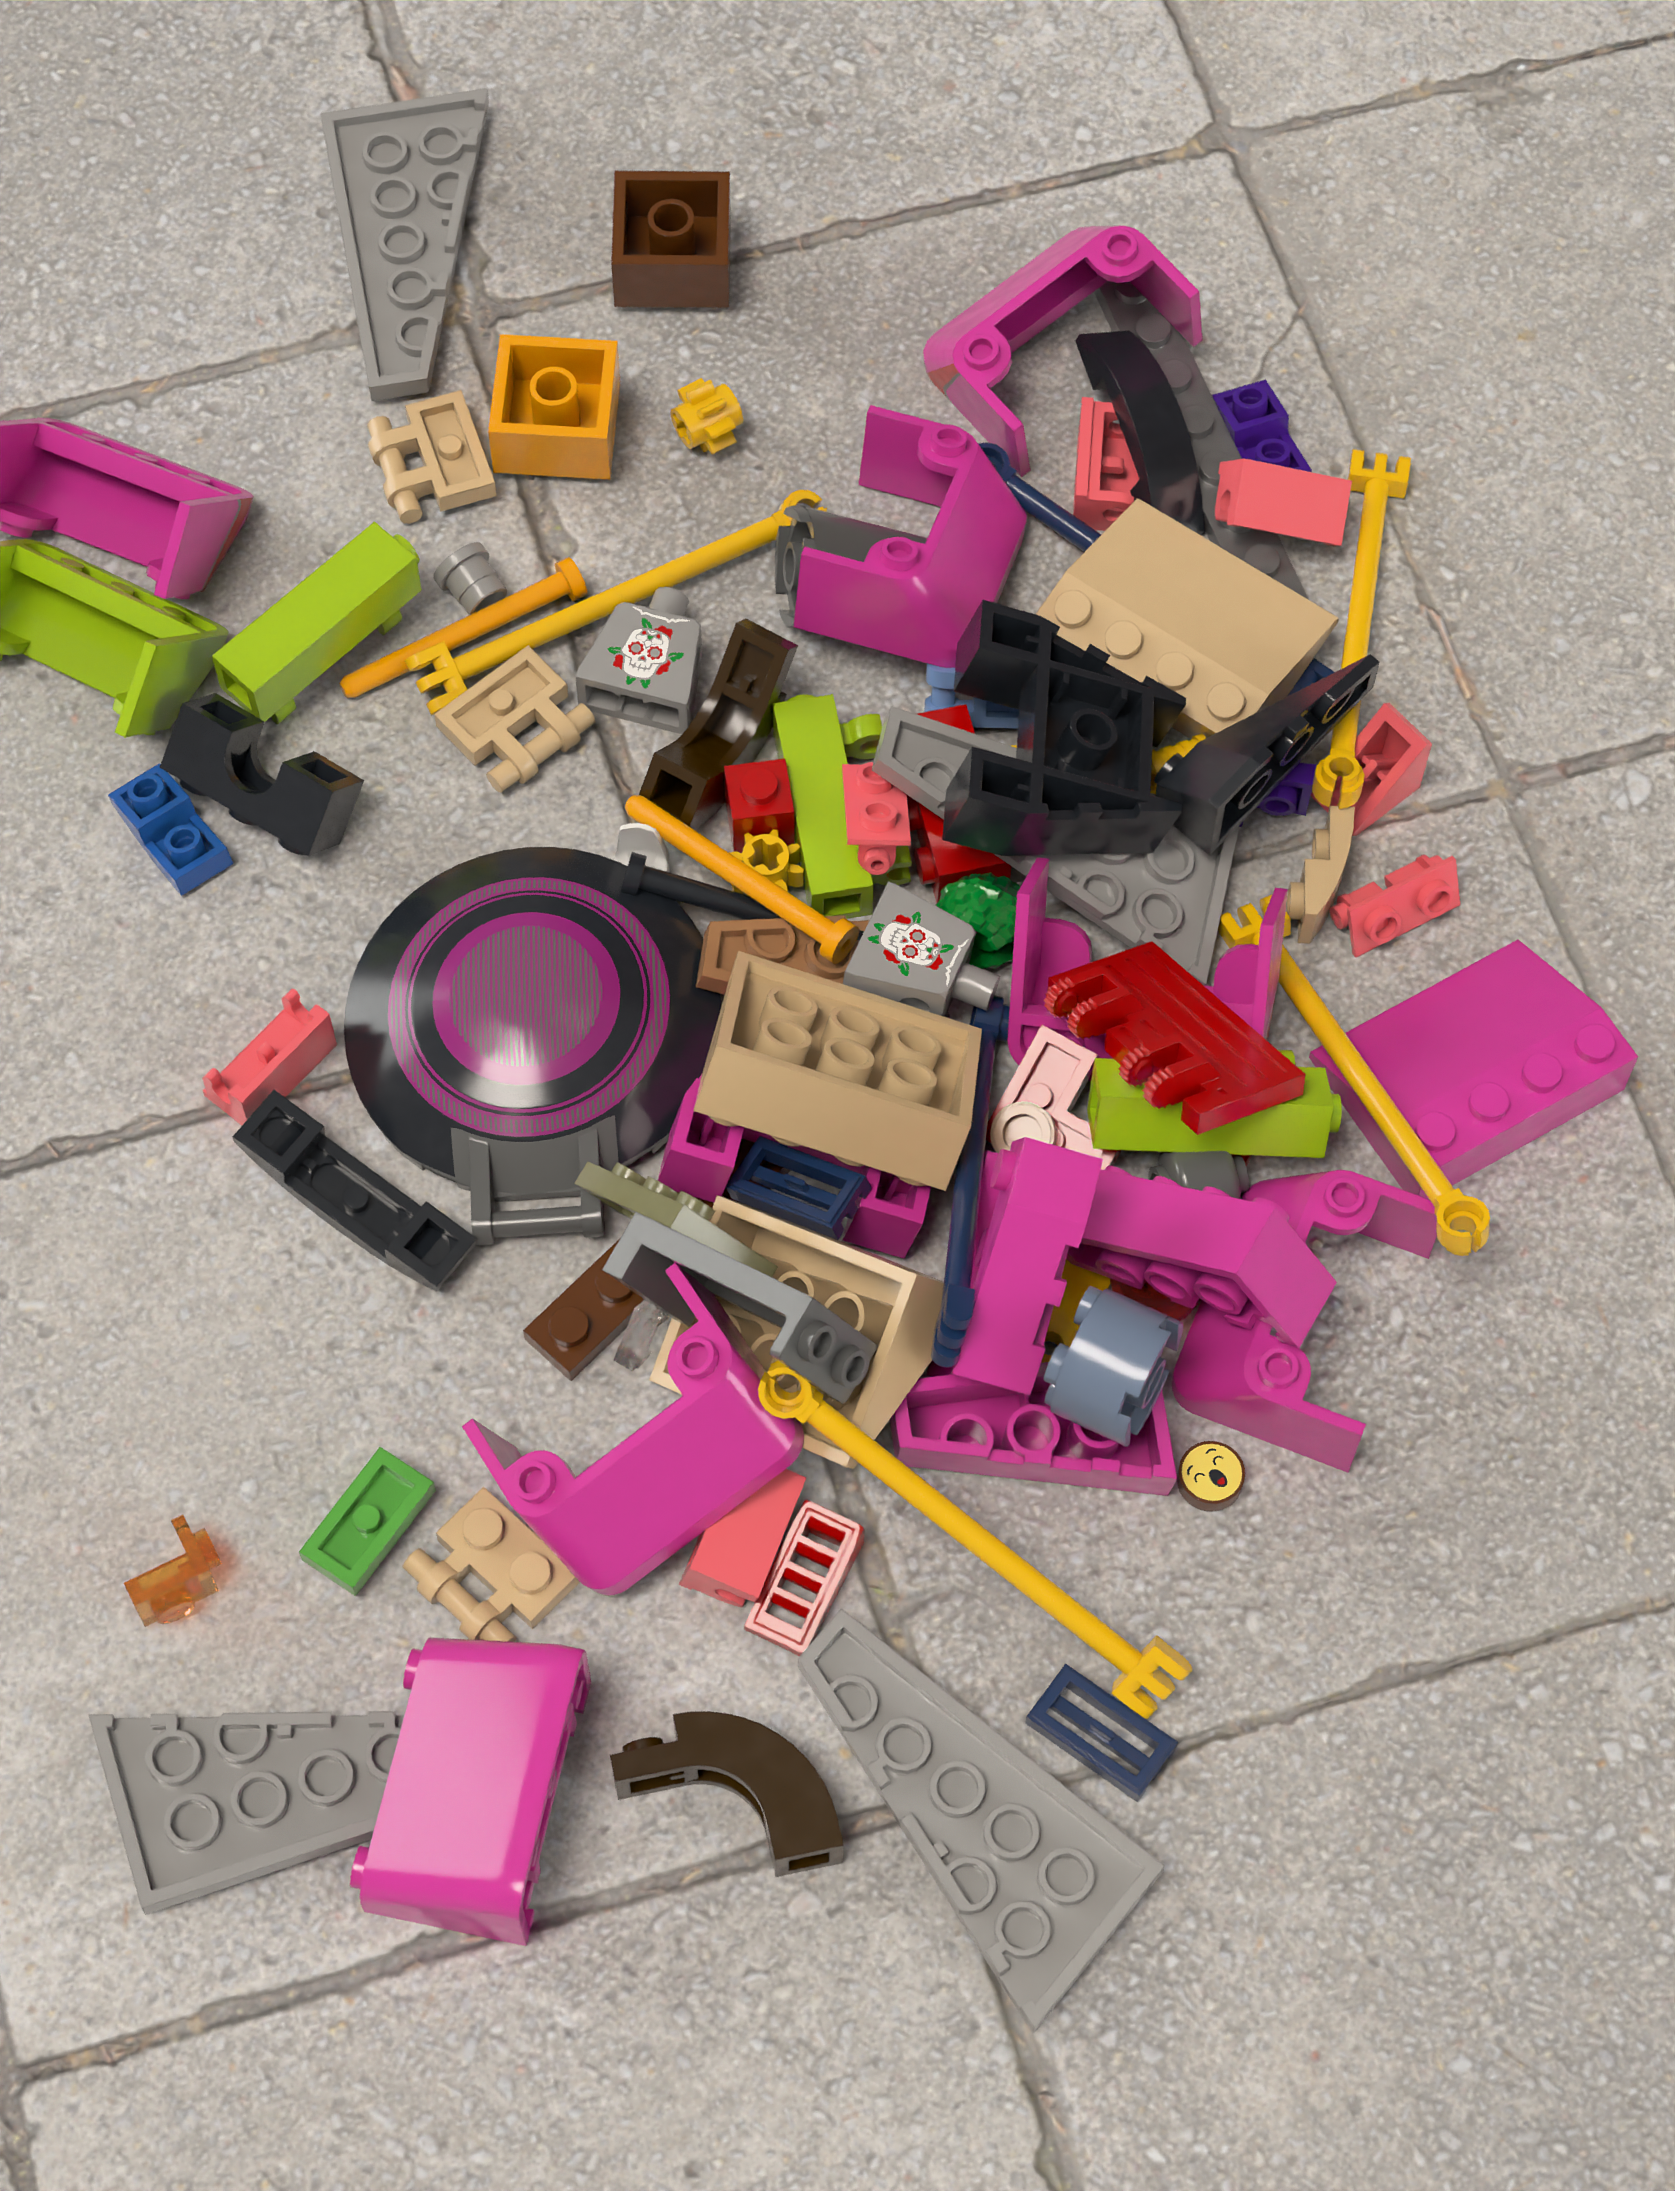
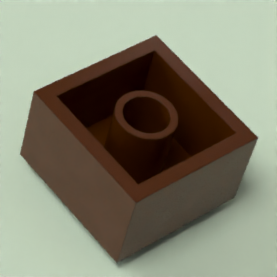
M614 171L611 256L614 307L729 308L731 242L730 171Z

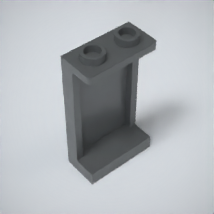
M635 1212L602 1269L669 1317L690 1327L695 1319V1315L665 1272L667 1268L677 1263L715 1296L782 1328L770 1349V1355L830 1398L842 1404L848 1400L855 1386L865 1377L869 1361L878 1345L813 1297L638 1212Z

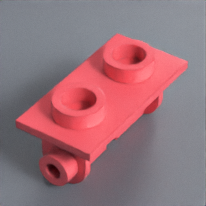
M873 762L863 765L842 764L847 845H858V862L868 873L872 875L884 874L895 862L896 846H911L907 794L872 771Z
M1423 854L1417 857L1414 862L1385 875V886L1388 888L1384 890L1373 881L1349 894L1338 896L1337 904L1330 907L1329 912L1332 921L1338 929L1342 930L1349 927L1352 954L1358 957L1460 906L1456 859L1451 856L1442 860L1438 855L1429 858Z

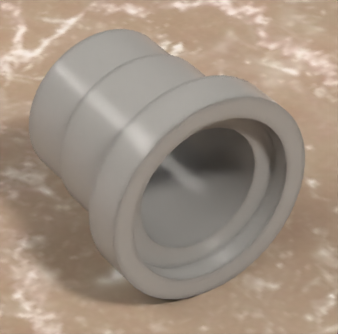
M480 542L470 543L453 552L438 566L433 575V579L444 591L450 590L469 615L505 598L507 595V589L488 563V551Z

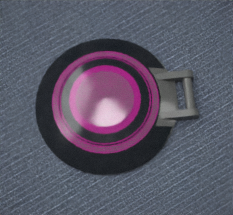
M524 847L479 856L440 873L413 891L381 923L368 942L356 966L349 987L344 1019L345 1052L350 1075L364 1108H366L369 1116L384 1134L385 1139L402 1156L424 1171L426 1168L443 1178L456 1182L459 1188L470 1191L472 1235L477 1238L475 1246L493 1245L496 1238L582 1231L584 1238L604 1236V1203L574 1184L587 1161L612 1171L616 1162L628 1166L649 1151L654 1154L668 1141L670 1130L685 1093L696 1078L701 1076L704 1070L722 1003L720 993L696 987L703 937L692 919L676 900L639 889L636 896L620 892L627 866L598 854L559 847ZM581 1196V1206L495 1212V1202Z

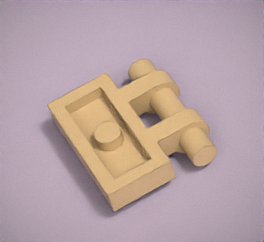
M462 390L405 405L409 425L393 429L389 418L386 416H377L368 422L367 427L371 436V440L368 443L370 454L374 463L382 467L386 479L383 484L384 494L389 506L396 508L402 523H414L422 517L423 513L418 500L421 496L434 493L440 512L497 496L495 481ZM419 451L424 466L408 471L404 462L405 456Z
M529 645L434 714L436 727L474 766L493 752L502 760L501 763L486 773L488 781L499 793H502L516 781L524 784L538 773V765L558 750L567 752L578 744L581 740L580 734L595 723V718L589 708L583 703L577 705L567 714H564L557 707L559 703L568 697L567 683ZM537 721L545 730L522 746L514 737Z
M484 1486L436 1532L438 1542L451 1553L445 1560L436 1563L424 1550L418 1548L408 1556L402 1567L418 1582L417 1591L432 1605L440 1602L461 1622L459 1630L469 1640L515 1642L517 1637L502 1624L507 1617L514 1612L533 1629L580 1583L549 1547ZM471 1572L494 1594L488 1600L479 1603L459 1583Z

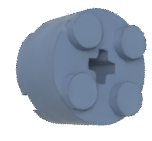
M1090 1286L1084 1293L1075 1313L1074 1323L1080 1325L1071 1346L1068 1347L1060 1343L1046 1368L1044 1381L1050 1383L1044 1403L1050 1406L1052 1413L1127 1447L1130 1444V1433L1137 1435L1142 1429L1164 1386L1170 1370L1165 1368L1166 1360L1161 1358L1164 1347L1177 1352L1183 1333V1322L1108 1288L1102 1291Z

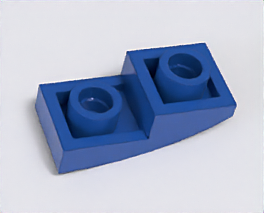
M159 763L108 794V797L143 849L182 896L231 866L233 861L227 847L198 816L187 793L168 772L160 768L161 764Z

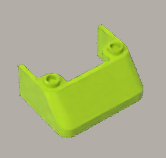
M31 539L0 541V661H2L3 655L23 654L115 698L112 709L120 717L114 733L124 738L141 734L155 735L156 731L169 729L177 719L182 703L192 698L213 668L212 655L225 645L229 634L228 630L200 614L168 599L158 597L147 589L55 546Z

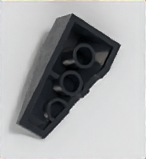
M1370 654L1198 742L1185 757L1179 753L1173 755L1162 766L1154 779V782L1157 784L1156 797L1183 804L1182 813L1173 825L1210 856L1374 687L1380 661Z

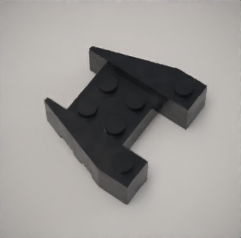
M982 600L957 643L953 692L1019 710L1016 758L976 747L970 749L946 789L942 840L1000 856L1154 853L1182 813L1183 804L1150 795L1152 746L1157 748L1186 706V697L1147 675L1141 683L1108 664L1107 661L1110 655L1101 649L1089 644L1085 651L1056 635L1060 626L1040 615Z

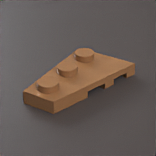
M845 915L825 916L834 923L842 918L846 919ZM783 918L710 921L704 933L696 987L725 994L738 951L843 984L845 970L859 941L856 940L851 951L841 962L833 964L820 955L821 944L792 924H788ZM869 920L850 922L858 926L859 930L865 931Z

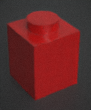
M786 759L724 766L725 804L733 852H743L744 834L749 833L755 837L761 834H770L773 829L778 831V837L787 846L795 844L794 807Z

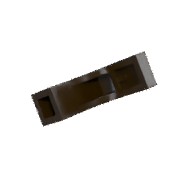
M746 618L737 622L713 685L701 709L677 740L654 752L639 795L644 796L694 830L707 822L725 803L724 766L754 762L773 728V703L784 702L787 694L782 692L781 689L798 645Z
M694 1711L673 1714L676 1741L663 1743V1739L659 1737L641 1738L625 1744L622 1747L623 1752L610 1755L618 1800L701 1784L721 1787L738 1795L752 1807L762 1822L767 1836L775 1878L843 1863L844 1844L834 1804L825 1783L803 1753L780 1734L760 1723L744 1717L720 1712Z

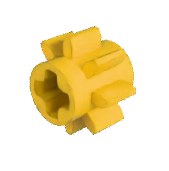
M700 378L677 390L683 403L672 408L670 414L674 428L687 448L692 449L700 445L703 452L709 450L713 455L737 442L731 430L743 423V413L737 398L726 384L723 383L714 387L711 380L704 382Z
M775 829L770 834H761L755 837L746 833L744 834L743 852H729L787 892L789 886L803 887L804 868L797 865L800 862L799 844L787 846L778 837V831ZM732 885V891L743 894L742 891Z

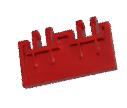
M1153 941L1048 977L1046 998L1043 1000L1047 1010L1053 1016H1058L1060 1019L1063 1016L1067 1018L1068 1015L1067 1027L1077 1038L1081 1037L1083 1040L1084 1038L1090 1039L1092 1035L1096 1037L1106 1033L1104 1051L1120 1064L1118 1069L1120 1070L1119 1075L1121 1078L1134 1087L1137 1085L1142 1086L1144 1083L1143 1097L1154 1108H1166L1168 1104L1172 1106L1183 1102L1181 1121L1197 1135L1303 1095L1306 1074Z

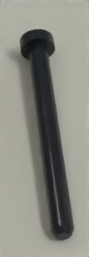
M632 852L620 892L636 896L639 889L741 920L781 918L748 895L646 866L647 856ZM859 930L858 941H860L864 933L862 930Z

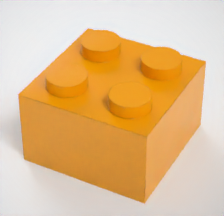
M500 334L488 428L493 473L610 480L621 384L618 341Z

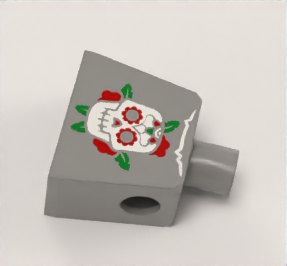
M659 587L655 590L649 608L628 602L616 605L578 668L575 676L578 705L583 703L592 712L678 734L684 733L693 718L702 656L701 624L695 619L684 617L689 603L684 593L671 587Z
M888 882L845 970L843 984L945 1017L953 999L987 1011L996 993L1000 976L969 964L976 931L970 924L908 890Z

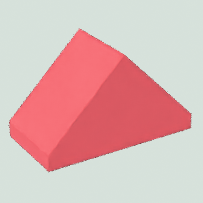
M1384 703L1356 737L1355 758L1363 769L1364 782L1360 798L1354 805L1350 806L1355 807L1352 836L1359 835L1420 788L1432 743L1390 703ZM1343 776L1337 777L1330 806H1338ZM1312 792V793H1311V797H1312L1324 810H1326L1327 812H1329V808L1326 807L1325 805L1321 804V803L1314 797V794H1313V792Z

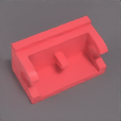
M1082 397L1078 429L1073 515L1094 530L1106 531L1134 502V497L1131 495L1130 490L1140 478L1120 424L1113 422L1118 420L1112 402L1094 401L1092 397Z
M1249 459L1220 462L1218 471L1220 479L1215 504V519L1217 521L1227 522L1229 526L1244 527L1324 543V545L1334 547L1342 546L1352 484L1351 480Z
M290 989L282 997L284 1009L220 1073L216 1068H212L202 1078L205 1086L203 1090L204 1096L240 1125L246 1122L273 1090L286 1097L337 1046L330 1014L318 1004L308 1011L300 1002L301 997L295 989Z
M785 1469L713 1525L706 1528L698 1536L679 1585L690 1590L695 1589L737 1607H743L746 1599L756 1602L807 1477Z

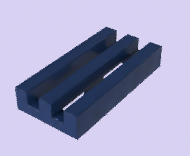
M762 1136L757 1138L726 1185V1189L732 1199L836 1240H839L845 1231L842 1225L844 1218L852 1219L858 1211L855 1203L858 1196L865 1199L872 1189L866 1176ZM762 1160L768 1161L841 1189L838 1195L806 1184L805 1180L795 1176L783 1175L762 1167L760 1163ZM749 1180H751V1181H753V1182H756V1183H759V1184H761V1185H764V1186H766V1187L772 1188V1189L777 1190V1191H779V1192H782V1193H784V1194L790 1195V1196L795 1197V1198H797V1199L803 1200V1201L808 1202V1203H810V1204H813V1205H815V1206L821 1207V1208L826 1209V1210H828V1211L826 1212V1211H824V1210H821V1209H819V1208L813 1207V1206L808 1205V1204H806V1203H803V1202H801V1201L795 1200V1199H793V1198H790V1197H788V1196L782 1195V1194L777 1193V1192H775V1191H772V1190H770V1189L764 1188V1187H762V1186H759V1185H757V1184H754V1183H752V1182H749Z
M1066 1663L1026 1716L1025 1724L1136 1802L1141 1799L1150 1782L1156 1778L1163 1764L1171 1757L1178 1744V1741ZM1066 1688L1152 1747L1155 1750L1150 1758L1109 1728L1062 1697L1063 1691ZM1050 1709L1140 1772L1135 1776L1047 1713Z

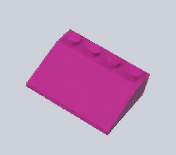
M1518 939L1345 1033L1451 1185L1460 1182L1623 1091L1638 1059V1055L1602 1007ZM1323 1045L1311 1051L1309 1054L1310 1060L1315 1067L1326 1069L1330 1088L1334 1094L1340 1095L1341 1104L1402 1190L1429 1199Z

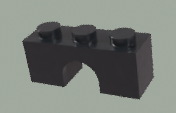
M217 693L182 703L160 765L161 769L180 779V785L187 791L200 796H208L227 807L229 814L237 821L247 825L259 826L278 838V843L292 853L311 856L341 843L364 783L363 779L313 751L282 762L275 780L265 772L257 754L258 739L265 723L263 720Z

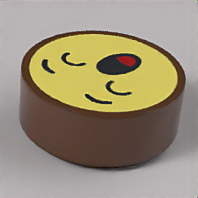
M1204 1441L1190 1447L1181 1458L1177 1472V1486L1186 1502L1197 1509L1210 1512L1223 1510L1232 1505L1239 1497L1245 1480V1467L1239 1454L1230 1446L1217 1441Z

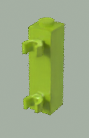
M374 521L212 655L220 688L247 712L264 722L271 717L278 725L296 710V703L293 698L376 628L384 636L402 621L399 609L422 591L418 570L420 559L414 547L399 534H395L392 537Z
M803 694L794 696L785 702L773 703V736L778 759H786L794 807L795 844L798 843L800 846L799 865L804 868V889L807 904L824 916L845 915L846 919L869 916L873 914V884L887 885L888 882L901 885L911 881L909 866H912L909 847L896 846L894 864L886 873L872 875L863 869L858 862V845H847L842 764H848L847 757L851 756L857 759L875 758L882 731L880 714H865L850 720L848 723L839 724L833 694L818 697Z
M1277 1049L1295 1064L1293 1050ZM1107 1058L1094 1059L1087 1107L1093 1149L1159 1152L1227 1151L1233 1155L1324 1158L1329 1132L1337 1133L1340 1128L1342 1114L1341 1098L1339 1094H1331L1325 1068L1298 1067L1306 1074L1302 1096L1197 1135L1181 1121L1183 1102L1172 1106L1168 1104L1166 1108H1154L1143 1097L1144 1083L1142 1086H1130L1119 1075L1120 1070L1118 1068L1120 1064L1117 1061Z

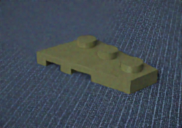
M587 1161L574 1183L632 1219L635 1212H638L770 1277L774 1275L778 1266L711 1223L710 1220L715 1210L683 1191L677 1193L652 1177L648 1176L646 1179L616 1162L612 1171H608Z

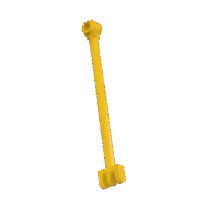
M1352 450L1348 480L1352 481L1350 491L1363 492L1364 499L1341 669L1367 656L1387 498L1390 496L1405 499L1411 457L1399 456L1395 472L1386 471L1388 454L1376 452L1373 469L1363 468L1365 463L1364 450ZM1361 700L1333 728L1329 755L1322 759L1315 769L1312 791L1314 797L1328 808L1331 804L1338 776H1343L1338 809L1354 805L1361 795L1364 772L1355 758Z
M797 490L788 495L780 505L778 512L773 513L766 519L458 657L452 658L443 641L405 659V662L410 672L420 670L433 663L436 671L420 678L415 683L421 694L441 685L444 686L446 694L436 696L426 703L430 714L434 715L468 690L464 680L506 662L528 645L535 649L612 614L616 605L628 602L635 604L653 596L655 590L659 587H673L775 541L778 527L790 526L792 521L791 517L783 514L786 507L805 503L814 508L823 499L812 491ZM824 506L817 508V510L827 512V508H824Z
M1272 894L1261 898L1259 901L1263 915H1265ZM1251 903L1237 909L1240 923L1243 926L1241 928L1229 912L1221 914L1218 932L1229 949L1241 944L1259 945L1260 927L1263 919ZM1285 912L1283 937L1291 935V918L1287 912ZM1282 944L1278 982L1434 1205V1214L1437 1217V1239L1447 1251L1454 1255L1468 1256L1471 1253V1249L1476 1253L1487 1242L1489 1237L1490 1215L1488 1208L1477 1198L1463 1195L1459 1188H1453ZM1457 1230H1466L1469 1232H1459Z
M776 1361L771 1363L767 1372H764L758 1387V1395L766 1411L782 1419L795 1417L803 1424L808 1422L1119 1669L1122 1673L1113 1682L1111 1694L1137 1714L1148 1719L1158 1709L1155 1700L1140 1688L1142 1685L1162 1700H1166L1175 1690L1173 1682L1158 1670L1159 1666L1180 1681H1183L1193 1670L1185 1657L1157 1635L1141 1652L824 1401V1395L815 1386L787 1366ZM787 1374L794 1376L798 1379L801 1389L796 1392L784 1391L778 1384V1377Z

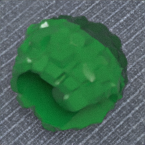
M990 872L963 876L957 882L943 887L940 900L935 905L974 928L976 936L969 964L981 969L988 967L996 969L1002 964L1013 961L1017 892L1021 886L1012 882L1010 878L1004 875L997 877Z

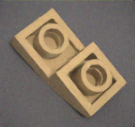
M1330 806L1325 828L1314 829L1312 859H1305L1300 882H1289L1287 914L1291 919L1298 920V943L1310 944L1325 923L1330 914L1329 909L1336 900L1351 846L1355 807L1338 809V806Z

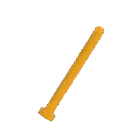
M567 557L555 563V574L345 675L339 682L343 694L346 698H356L409 672L405 659L444 641L450 652L565 595H568L572 601L588 594L587 587L577 565L570 557Z
M632 795L627 800L625 810L630 818L638 823L647 824L655 828L662 839L821 944L820 955L833 964L841 962L853 948L859 935L858 926L845 918L834 923L644 796Z

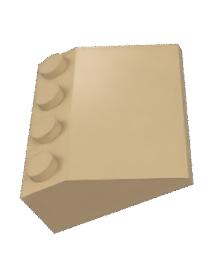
M1139 498L1068 568L1036 613V615H1040L1060 626L1056 635L1085 651L1089 644L1101 649L1110 655L1107 661L1108 664L1141 683L1147 675L1186 697V706L1172 725V728L1190 739L1192 736L1201 733L1208 738L1286 698L1339 622L1337 616Z
M738 951L702 1073L693 1111L708 1115L715 1122L725 1126L740 1125L771 1135L778 1142L788 1146H806L834 1155L839 1161L851 1166L865 1165L894 1174L902 1181L914 1186L928 1185L946 1191L971 1128L982 1029Z
M717 1195L712 1208L715 1210V1213L710 1220L711 1223L778 1266L772 1278L813 1297L878 1345L869 1361L865 1377L855 1386L845 1403L842 1404L830 1398L816 1388L824 1395V1401L875 1440L932 1361L933 1332L941 1309L944 1281L752 1206ZM715 1296L767 1372L771 1363L778 1361L770 1355V1349L782 1328ZM696 1317L693 1320L690 1327H692L694 1324L698 1322V1319ZM672 1318L649 1380L681 1394L670 1377L667 1362L673 1343L690 1327ZM787 1374L778 1377V1384L784 1391L796 1392L801 1389L798 1379L794 1376ZM808 1422L801 1423L804 1432L802 1448L851 1469L856 1467L858 1464L856 1460Z

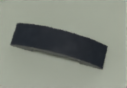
M1130 330L1079 334L1075 342L1092 389H1107L1140 478L1130 490L1134 501L1139 498L1201 535L1204 532V515L1194 450L1176 396L1157 360L1144 343Z
M273 1090L232 1136L233 1141L259 1167L325 1222L387 1265L435 1291L442 1286L477 1244L475 1236L426 1201L420 1206L326 1137L325 1128L321 1123L276 1090Z

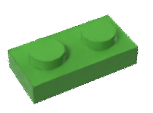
M379 1447L300 1549L299 1554L302 1561L356 1596L435 1493L434 1482L382 1447Z

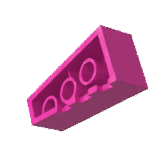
M1107 1166L1105 1170H1100L1079 1248L1069 1246L1066 1257L1075 1266L1140 1290L1147 1281L1155 1290L1169 1297L1172 1302L1192 1309L1200 1298L1214 1308L1225 1312L1224 1317L1227 1322L1251 1330L1256 1320L1271 1324L1277 1331L1275 1335L1278 1341L1300 1348L1337 1283L1288 1223L1290 1218L1288 1213L1278 1204L1261 1197H1256L1253 1201L1233 1198L1225 1192L1209 1186L1204 1187L1202 1191L1186 1188L1163 1176H1155L1153 1180L1135 1177L1115 1166Z
M1049 1362L1040 1364L1031 1395H1025L953 1374L919 1378L889 1419L894 1455L907 1467L1163 1496L1169 1495L1177 1480L1162 1390L1142 1429L1137 1435L1130 1433V1444L1126 1447L1051 1412L1050 1406L1044 1403L1050 1383L1044 1381L1045 1371Z

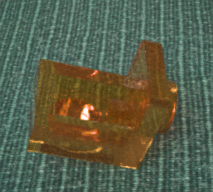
M183 1514L172 1519L171 1522L185 1553L124 1582L145 1627L155 1622L159 1624L175 1622L188 1615L195 1608L196 1602L219 1591L210 1571L222 1564L206 1529L202 1528L192 1533Z

